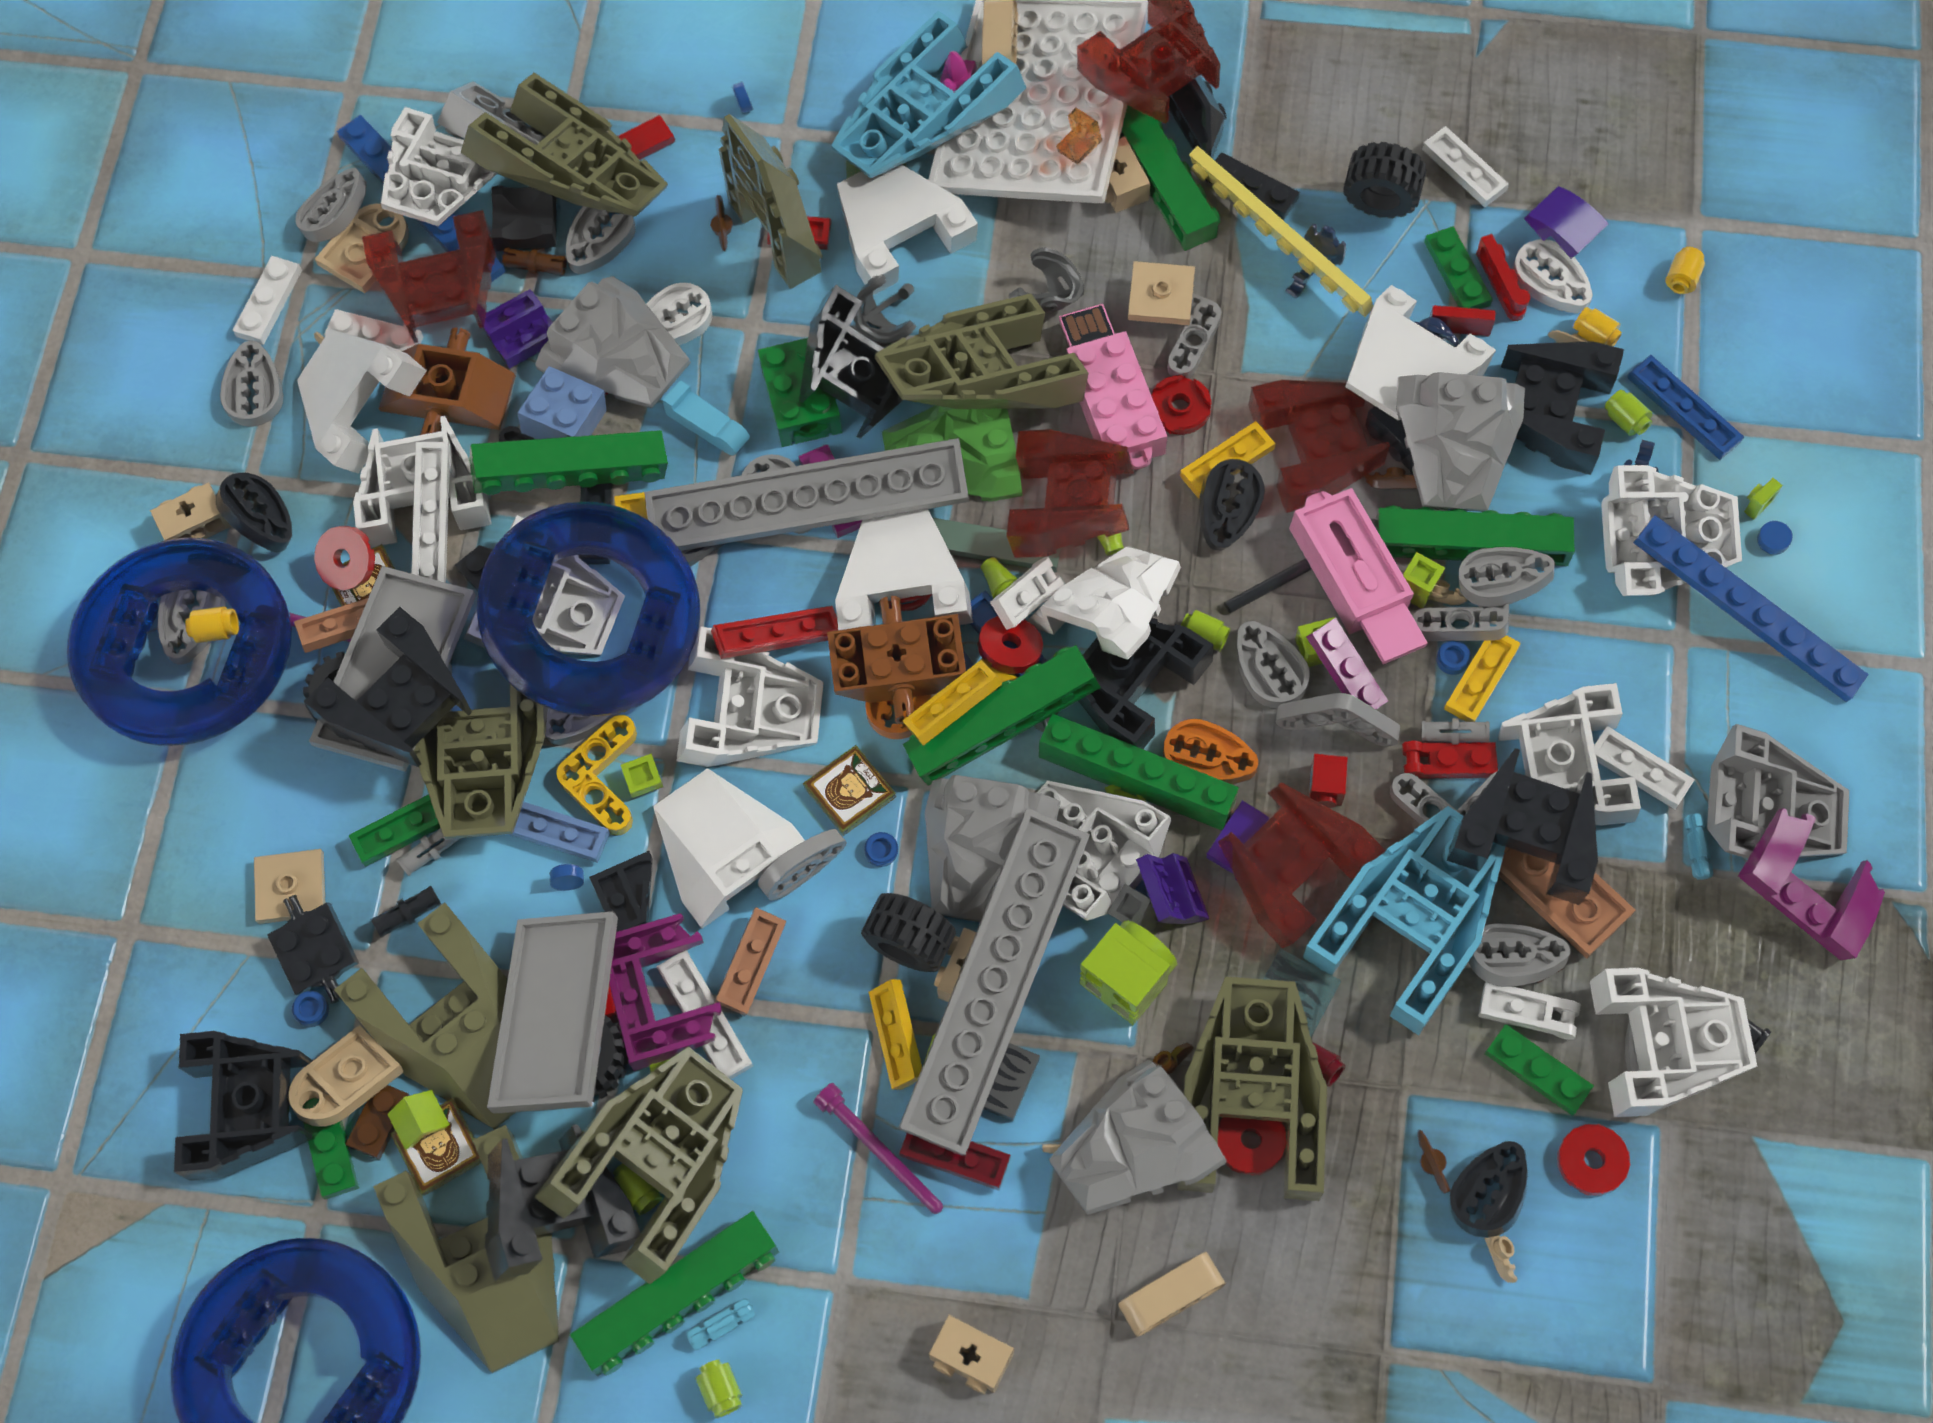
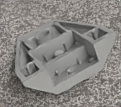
M1739 724L1733 725L1711 765L1707 830L1721 848L1727 853L1748 859L1778 809L1784 808L1787 809L1788 816L1801 819V815L1810 814L1816 817L1799 858L1846 854L1849 790L1767 733Z

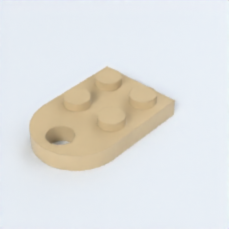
M381 203L362 207L358 210L348 227L333 237L316 256L315 261L317 265L361 292L366 293L407 244L409 229L405 218L401 214L382 209ZM384 218H394V221L388 226L379 225Z
M359 1025L295 1076L289 1088V1102L296 1116L304 1123L312 1126L332 1125L348 1117L401 1075L403 1070L400 1064ZM309 1099H319L318 1104L313 1108H303L304 1103Z

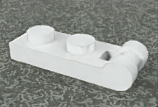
M1048 556L1035 562L1027 572L990 601L1006 630L1017 626L1064 585L1059 575L1056 576L1051 568L1053 564Z
M1485 982L1478 1017L1554 1034L1559 1038L1572 1040L1576 1037L1577 1027L1574 1026L1575 1017L1579 1016L1581 1004L1576 1001L1512 986L1501 987ZM1553 1011L1561 1014L1560 1021L1551 1019Z

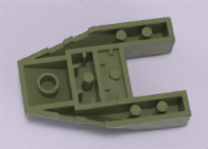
M535 72L518 85L510 113L546 137L535 145L487 112H484L468 125L460 152L486 170L576 205L631 216H637L668 186V183L645 159L640 161L631 151L632 145L625 138L621 141L611 130L612 124L608 120Z
M731 114L726 115L722 126V131L725 135L720 139L723 146L719 148V155L728 202L743 224L756 217L769 233L775 269L788 287L792 289L821 273L820 259L822 258V253L814 241L797 187L799 180L792 168L787 169L784 166L782 156L776 146L770 147L762 135Z
M1031 293L943 315V320L931 327L927 324L920 328L919 334L908 340L904 337L875 353L876 361L902 400L954 409L1058 408L1083 401L1088 378V371L1075 353L1017 366L1006 349L1041 340L1045 312Z
M542 643L510 646V707L471 710L472 713L470 715H467L463 710L452 711L451 709L414 749L415 754L422 763L419 766L420 773L427 787L445 839L513 834L546 733L550 678L549 658ZM449 662V665H448L447 668H448V670L450 671V673H451V675H452V666H451V664H450V662Z
M444 902L417 924L462 978L463 982L410 1025L405 1021L363 968L359 969L334 990L376 1042L400 1064L404 1076L414 1080L428 1090L432 1089L433 1093L449 1102L452 1101L459 1109L495 1130L516 1113H492L487 1108L508 979Z
M1225 976L1186 1072L1183 1095L1201 1116L1206 1130L1216 1143H1218L1219 1117L1286 1122L1284 1199L1320 1201L1324 1193L1327 1085L1321 1073L1315 1045H1313L1307 1026L1308 1022L1296 983L1294 981ZM1216 1170L1196 1183L1185 1185L1184 1181L1178 1182L1177 1190L1213 1193L1216 1184Z
M687 1047L646 1077L631 1085L621 1094L606 1102L535 1197L564 1219L580 1205L611 1158L615 1157L665 1195V1198L622 1261V1264L651 1284L668 1270L720 1189V1176L723 1164L727 1160L729 1152L728 1142L731 1130L735 1126L743 1088L690 1047Z
M506 1125L473 1140L486 1174H488V1154L502 1139L507 1138L513 1160L523 1159L515 1137ZM407 1171L373 1186L385 1218L419 1290L492 1373L559 1342L557 1296L555 1295L554 1280L555 1262L552 1248L553 1232L536 1235L543 1260L533 1270L525 1275L494 1281L485 1250L488 1217L439 1239L417 1181Z

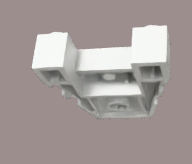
M903 165L873 178L868 177L861 171L837 184L858 275L864 284H867L868 280L876 275L884 274L886 278V283L875 289L873 295L898 282L899 265L890 253V248L930 227L934 228L950 254L977 240L978 223L963 200Z
M1391 285L1374 303L1364 326L1362 338L1345 387L1395 419L1401 420L1398 419L1396 412L1397 378L1399 376H1429L1436 372L1484 376L1496 349L1472 334H1469L1456 348L1409 319L1417 300L1407 295L1403 290Z
M330 329L297 379L315 449L334 466L359 474L367 462L369 442L351 427L358 413L379 382L386 388L410 396L427 370L402 351L378 342Z
M928 509L862 520L835 599L838 630L876 625L874 603L879 602L884 597H888V601H890L891 596L903 599L933 594L935 617L958 614L959 625L973 623L970 593Z
M517 515L500 551L530 564L514 605L508 616L479 604L464 636V640L493 652H510V646L542 643L547 654L601 655L625 595L595 569H591L571 548L568 549L548 528Z
M701 626L691 641L688 670L719 676L714 722L689 717L680 730L676 761L712 767L816 745L824 682L788 662L784 664L769 656L767 651L721 659L711 633L712 628Z
M1641 968L1605 969L1590 980L1596 1015L1629 1014L1639 1071L1623 1072L1608 1082L1614 1117L1648 1116L1757 1067L1744 999L1704 986L1697 988L1683 984L1680 979L1673 977L1666 979L1649 974L1650 971Z

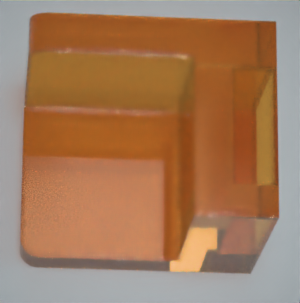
M1075 107L1067 115L1071 131L1056 147L1059 153L1078 165L1103 140L1098 121Z

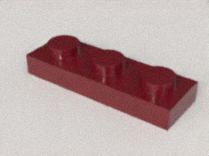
M906 1133L899 1152L900 1157L1000 1191L1011 1159V1155L973 1141H970L966 1154L961 1156L909 1133Z

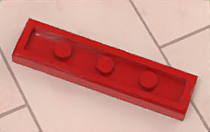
M826 606L713 625L711 633L721 659L828 641L827 632L837 631L838 623L833 606Z

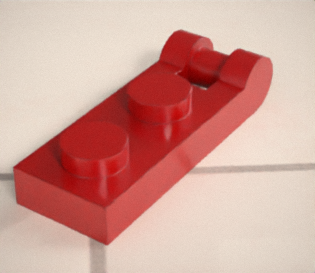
M1493 234L1480 238L1476 255L1507 317L1512 321H1520L1525 316L1526 307L1530 301V294L1528 291L1520 289L1515 270L1513 268L1510 269L1505 260L1506 256L1503 246L1497 244Z
M1413 740L1402 744V752L1406 756L1407 762L1403 766L1404 773L1413 774L1419 779L1489 778L1490 775L1498 772L1496 742H1459L1458 745L1452 743H1421L1420 741ZM1420 757H1428V764L1423 765L1420 763Z

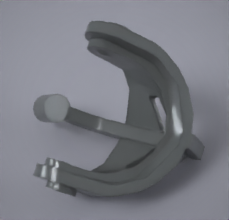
M1044 247L1038 248L1030 254L1032 264L1044 273L1047 280V293L1032 294L1045 313L1062 310L1083 296L1084 283L1080 273L1065 255ZM1062 276L1069 289L1065 290L1058 277ZM1019 287L1009 293V298L1030 293L1025 292L1023 288Z
M884 274L876 275L869 279L868 283L858 293L856 298L863 302L850 327L856 331L859 330L864 336L873 341L889 343L909 336L916 328V325L911 320L900 325L892 324L884 317L881 311L899 299H907L914 292V287L910 283H905L897 293L876 305L873 291L886 283ZM867 323L879 327L880 329L872 328Z

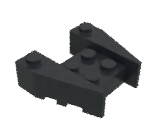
M835 285L823 298L810 322L799 401L803 403L817 387L866 417L857 434V437L861 439L903 400L875 359V353L884 348L850 327L863 301Z
M1597 342L1508 345L1501 368L1516 371L1515 384L1525 388L1524 416L1516 438L1526 443L1525 447L1533 452L1538 450L1550 457V461L1559 467L1591 475L1599 458L1605 429L1573 422L1580 389L1582 387L1610 394L1618 377L1624 349Z
M399 607L376 629L384 645L396 654L399 659L357 701L331 679L327 678L304 702L313 716L336 736L346 740H353L363 744L366 748L374 751L379 750L394 756L400 761L419 767L422 763L413 748L455 705L467 715H470L472 711L424 626Z
M1155 618L1150 620L1151 632L1148 639L1129 659L1104 652L1098 637L1083 654V657L1101 688L1078 700L1103 734L1144 749L1155 735V718L1134 704L1165 666L1192 685H1195L1213 662V644L1187 627L1177 624L1174 626L1159 623L1158 619Z
M1515 748L1462 818L1455 830L1446 861L1480 871L1489 857L1492 843H1496L1555 863L1546 894L1580 905L1590 893L1598 864L1592 773L1586 772L1574 792L1514 772L1520 749Z
M218 1031L180 1034L179 1069L194 1078L212 1076L210 1134L175 1137L174 1173L190 1181L224 1178L312 1140V1134L298 1125L289 1126L290 1069L306 1067L313 1060L299 1050L277 1045L272 1046L252 1039L230 1036Z
M578 1124L572 1125L559 1139L561 1148L559 1152L513 1160L508 1140L505 1138L488 1154L487 1180H489V1200L486 1202L488 1231L485 1234V1250L494 1281L528 1274L543 1260L536 1235L584 1225L594 1258L625 1252L639 1237L640 1231L632 1205L607 1167L602 1171L580 1205L564 1219L535 1197L583 1133Z

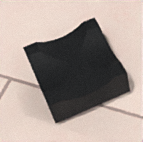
M491 186L493 211L491 238L496 251H504L505 248L521 250L556 247V196L532 187L511 188Z

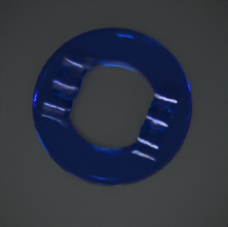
M570 502L554 505L527 516L513 526L496 544L488 557L480 579L477 595V620L482 642L490 659L498 671L515 689L538 704L552 710L579 716H604L625 712L641 706L663 692L675 680L686 664L696 642L700 624V598L694 574L683 553L672 539L652 522L634 512L610 504ZM574 555L601 556L622 565L637 579L646 597L626 653L605 661H582L563 655L542 638L532 620L554 562Z
M176 538L156 542L131 552L111 565L94 581L81 599L74 613L67 639V662L70 676L82 701L100 721L118 734L131 740L158 746H178L202 742L221 735L245 721L274 691L282 677L290 655L292 642L290 613L282 592L271 575L257 560L244 551L227 543L204 538ZM180 590H200L212 593L226 601L236 611L241 624L217 686L211 678H208L202 683L187 689L159 691L142 686L132 679L135 670V660H138L139 654L146 643L147 631L149 632L157 616V598Z
M317 1238L280 1240L258 1247L238 1257L219 1271L200 1291L189 1307L178 1331L172 1353L170 1377L172 1399L179 1423H256L240 1405L234 1391L232 1377L242 1368L248 1355L251 1356L254 1352L253 1348L266 1336L271 1325H274L278 1320L276 1317L287 1308L293 1297L300 1296L323 1298L342 1308L356 1329L360 1343V1358L366 1361L322 1423H402L412 1404L421 1366L420 1334L407 1296L395 1279L370 1257L352 1247L331 1240Z

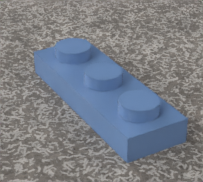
M523 802L514 832L509 835L598 863L610 832L608 828Z

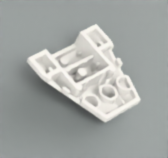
M404 107L391 132L392 148L388 152L389 168L388 173H385L381 207L397 214L439 226L497 173L486 170L460 153L464 140L436 132L432 115Z
M1648 465L1615 466L1609 480V495L1603 498L1601 507L1605 565L1608 573H1615V584L1622 596H1653L1674 586L1686 583L1633 543L1654 515L1724 567L1742 561L1738 497L1702 484L1695 486L1684 482V478L1677 475L1667 476L1656 472L1657 468Z
M1130 546L1125 547L1101 562L1096 568H1090L1067 584L1062 585L1027 621L1033 624L1036 629L1055 634L1065 622L1094 631L1104 652L1129 659L1148 639L1151 632L1150 620L1152 616L1158 617L1161 611L1159 601L1162 596L1169 594L1181 568L1179 561Z

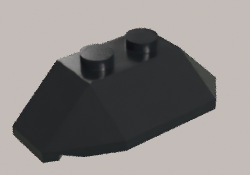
M1157 59L1152 61L1151 80L1192 150L1198 146L1213 159L1223 134L1226 112L1221 103L1217 104L1214 99L1211 85L1207 80L1204 81L1199 72L1184 59Z

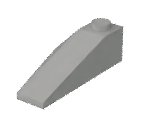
M474 81L450 91L437 121L438 124L445 127V131L448 134L458 138H465L468 125L484 112H487L535 145L546 137L505 109L504 105L506 102Z

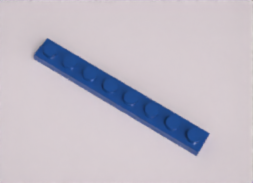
M360 114L337 130L338 136L384 185L385 173H388L389 168L388 152L391 151L392 147ZM454 213L439 226L417 220L481 289L506 272L504 265Z
M1656 515L1649 520L1633 543L1845 702L1853 698L1869 675Z

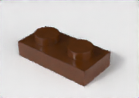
M387 1085L370 1098L357 1120L346 1145L349 1148L380 1160L395 1131L388 1113L404 1097L410 1096L409 1093Z

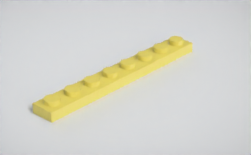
M1198 146L1189 154L1193 164L1191 170L1200 180H1209L1213 184V190L1222 199L1228 197L1234 202L1233 206L1241 216L1246 218L1249 215L1255 221L1256 228L1264 236L1267 237L1269 234L1277 240L1276 244L1282 252L1288 256L1292 253L1299 259L1297 262L1306 273L1311 274L1314 272L1321 278L1319 282L1329 293L1337 292L1342 297L1341 301L1346 308L1353 313L1358 311L1364 317L1371 312L1373 303L1370 295Z

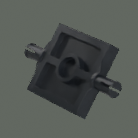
M292 895L289 899L283 900L291 919L284 926L267 934L295 995H300L315 987H324L331 1004L339 1002L342 999L334 990L339 986L336 980L344 971L359 964V961L331 903L326 902L311 911L304 912L297 895Z

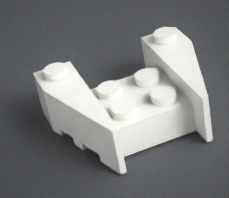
M445 416L440 417L442 428L440 432L384 442L378 428L372 430L368 445L369 454L365 467H362L360 475L361 484L359 492L355 493L353 501L356 528L367 535L370 540L368 541L370 548L397 543L394 509L414 505L416 442H448L450 444L449 498L451 510L460 531L492 525L488 497L484 493L474 494L469 458Z
M1617 683L1581 687L1572 691V694L1559 700L1554 699L1532 712L1522 713L1502 722L1498 740H1520L1526 776L1575 792L1578 783L1586 772L1592 773L1595 824L1610 825L1635 822L1641 810L1635 777L1601 780L1592 737V731L1605 730L1607 726L1616 729L1623 713Z

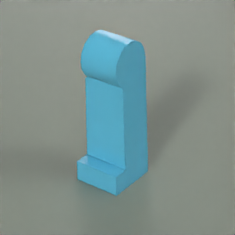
M682 380L662 399L667 416L729 455H735L750 439L749 433L742 425L731 420L724 413L693 393L690 386Z

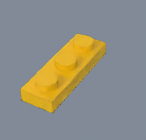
M1255 421L1180 470V477L1200 499L1203 480L1214 466L1228 459H1239L1253 464L1273 451L1275 442ZM1237 468L1234 472H1230V474L1235 476L1240 472V469Z
M1507 635L1499 640H1484L1447 701L1444 710L1465 722H1475L1521 643Z
M980 660L902 721L924 746L1001 686L1002 683L997 675Z
M890 979L869 991V997L891 1089L902 1090L917 1082L922 1070V1064L901 980Z

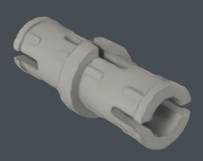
M1452 718V722L1422 721V742L1444 741L1458 745L1459 742H1489V721L1459 722V718ZM1440 731H1471V733H1440Z
M439 829L428 838L426 835L420 839L421 843L396 860L406 874L410 876L433 858L435 861L441 857L440 853L462 838L445 839L442 830ZM442 838L444 839L441 843L433 847L427 853H425L419 858L417 857L420 853L428 849L434 843H436Z

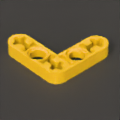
M616 715L610 718L562 761L556 771L557 779L562 788L602 827L608 828L610 834L616 836L623 835L630 830L633 823L632 815L628 807L597 775L636 740L637 731L635 724L626 715ZM619 726L624 729L626 727L628 734L625 736L617 735L615 728ZM607 736L609 741L612 740L614 744L613 748L610 747L609 743L607 742V740L604 739V737ZM602 746L606 749L605 756L602 759L594 761L588 758L591 748ZM581 758H583L585 764L590 768L589 770H586L585 766L581 765L579 761ZM569 770L573 773L577 772L579 778L577 780L568 779L566 773ZM596 789L603 792V799L598 804L593 805L586 802V795L591 790ZM608 806L617 816L622 814L623 822L621 824L617 822L612 823L609 814L605 811Z

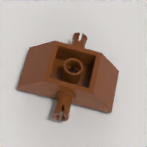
M454 327L450 331L446 348L416 344L402 351L412 357L427 371L410 396L385 387L379 410L381 412L425 418L419 435L442 431L441 416H445L447 421L452 423L500 430L516 376L512 371L480 353L465 351L470 339V333L460 328L458 335V328Z
M891 596V609H889L888 597H884L879 601L883 624L827 632L835 695L868 703L893 700L895 722L904 724L902 721L904 720L903 711H906L907 717L914 712L913 697L937 694L966 672L958 614L902 622L900 598Z

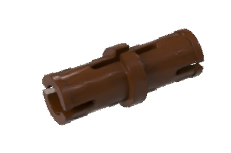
M510 248L504 249L505 254L502 257V264L505 268L529 270L531 274L546 272L563 276L566 272L563 270L567 268L566 256L544 254L537 249H532L531 252Z

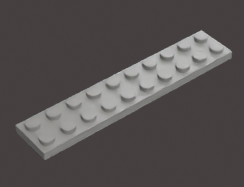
M959 438L644 492L651 550L654 555L969 502Z
M1027 808L1025 810L898 1129L961 1156L966 1154L1090 834Z

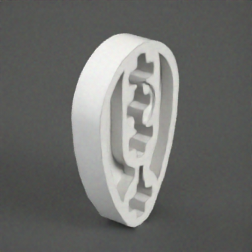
M1542 239L1534 240L1525 244L1518 251L1513 269L1517 274L1519 287L1528 291L1532 298L1557 310L1575 314L1581 313L1585 307H1589L1593 295L1589 279L1575 257L1570 259L1557 242L1547 239L1545 241H1542ZM1527 256H1528L1529 258H1532V257L1535 256V257H1537L1538 259H1537V261L1534 260V259L1531 260V261H1528V260H1527ZM1545 265L1549 266V269H1548V270H1546V269H1543L1542 271L1538 270V266H1541V267H1543V266H1545ZM1550 275L1552 277H1555L1557 275L1560 277V280L1554 279L1552 281L1549 279ZM1572 295H1573L1574 297H1577L1578 295H1581L1583 298H1582V300L1579 299V298L1576 299V300H1573V299H1572Z
M691 283L669 285L646 303L678 345L685 344L702 335L712 321V308L708 295L703 289ZM694 300L696 303L700 302L701 305L698 307L695 305L690 306V302ZM677 310L688 311V314L685 316L681 313L678 314ZM668 316L671 319L675 318V322L670 323L668 320L665 321L664 318Z

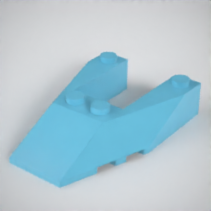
M937 11L874 72V81L866 93L862 92L858 99V108L852 118L850 116L847 117L831 147L868 177L873 178L926 154L1004 110L1026 89V85L1018 66L999 52H996L956 92L935 79L943 71L950 52L955 51L960 55L967 48L958 24Z
M1449 806L1361 868L1310 940L1303 955L1304 959L1332 977L1373 917H1376L1430 953L1390 1014V1017L1417 1035H1420L1481 944L1494 887L1505 851V846L1492 843L1489 857L1480 871L1446 861L1455 830L1464 817Z

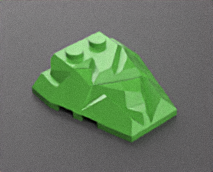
M934 405L882 431L885 451L959 438L968 495L981 496L982 501L990 502L1023 496L1017 451L1008 409H954Z

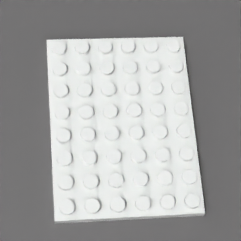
M976 0L965 39L967 48L961 54L963 60L975 61L977 70L983 66L984 0ZM1016 0L1018 8L1016 65L1019 68L1026 89L1004 110L938 146L928 180L956 195L1104 204L1150 10L1149 0Z

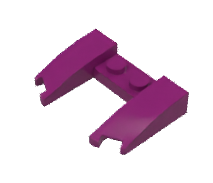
M1778 809L1738 874V877L1839 960L1857 958L1874 925L1885 894L1884 889H1878L1870 873L1873 869L1868 860L1861 861L1836 905L1833 907L1792 873L1816 817L1810 814H1803L1800 819L1788 816L1787 809Z
M681 913L616 932L609 984L627 1056L633 1071L669 1060L687 1047H690L692 1050L715 1041L716 1035L710 1033L714 1015H721L722 1008L720 1002L657 1021L653 1012L642 967L704 943L702 935L698 931L690 936L680 926L684 920Z

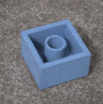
M548 366L518 411L521 434H526L534 439L589 436L607 411L605 392L601 388Z

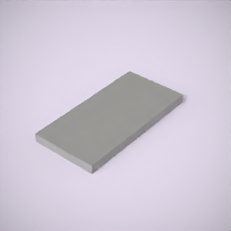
M382 566L334 683L357 701L399 659L396 654L384 645L376 631L399 607L424 626L448 667L475 600L476 594L474 590ZM319 720L309 740L314 747L406 772L409 765L387 753L366 748L363 744L350 739L340 738Z
M613 911L517 920L487 1108L492 1113L592 1107L618 917Z

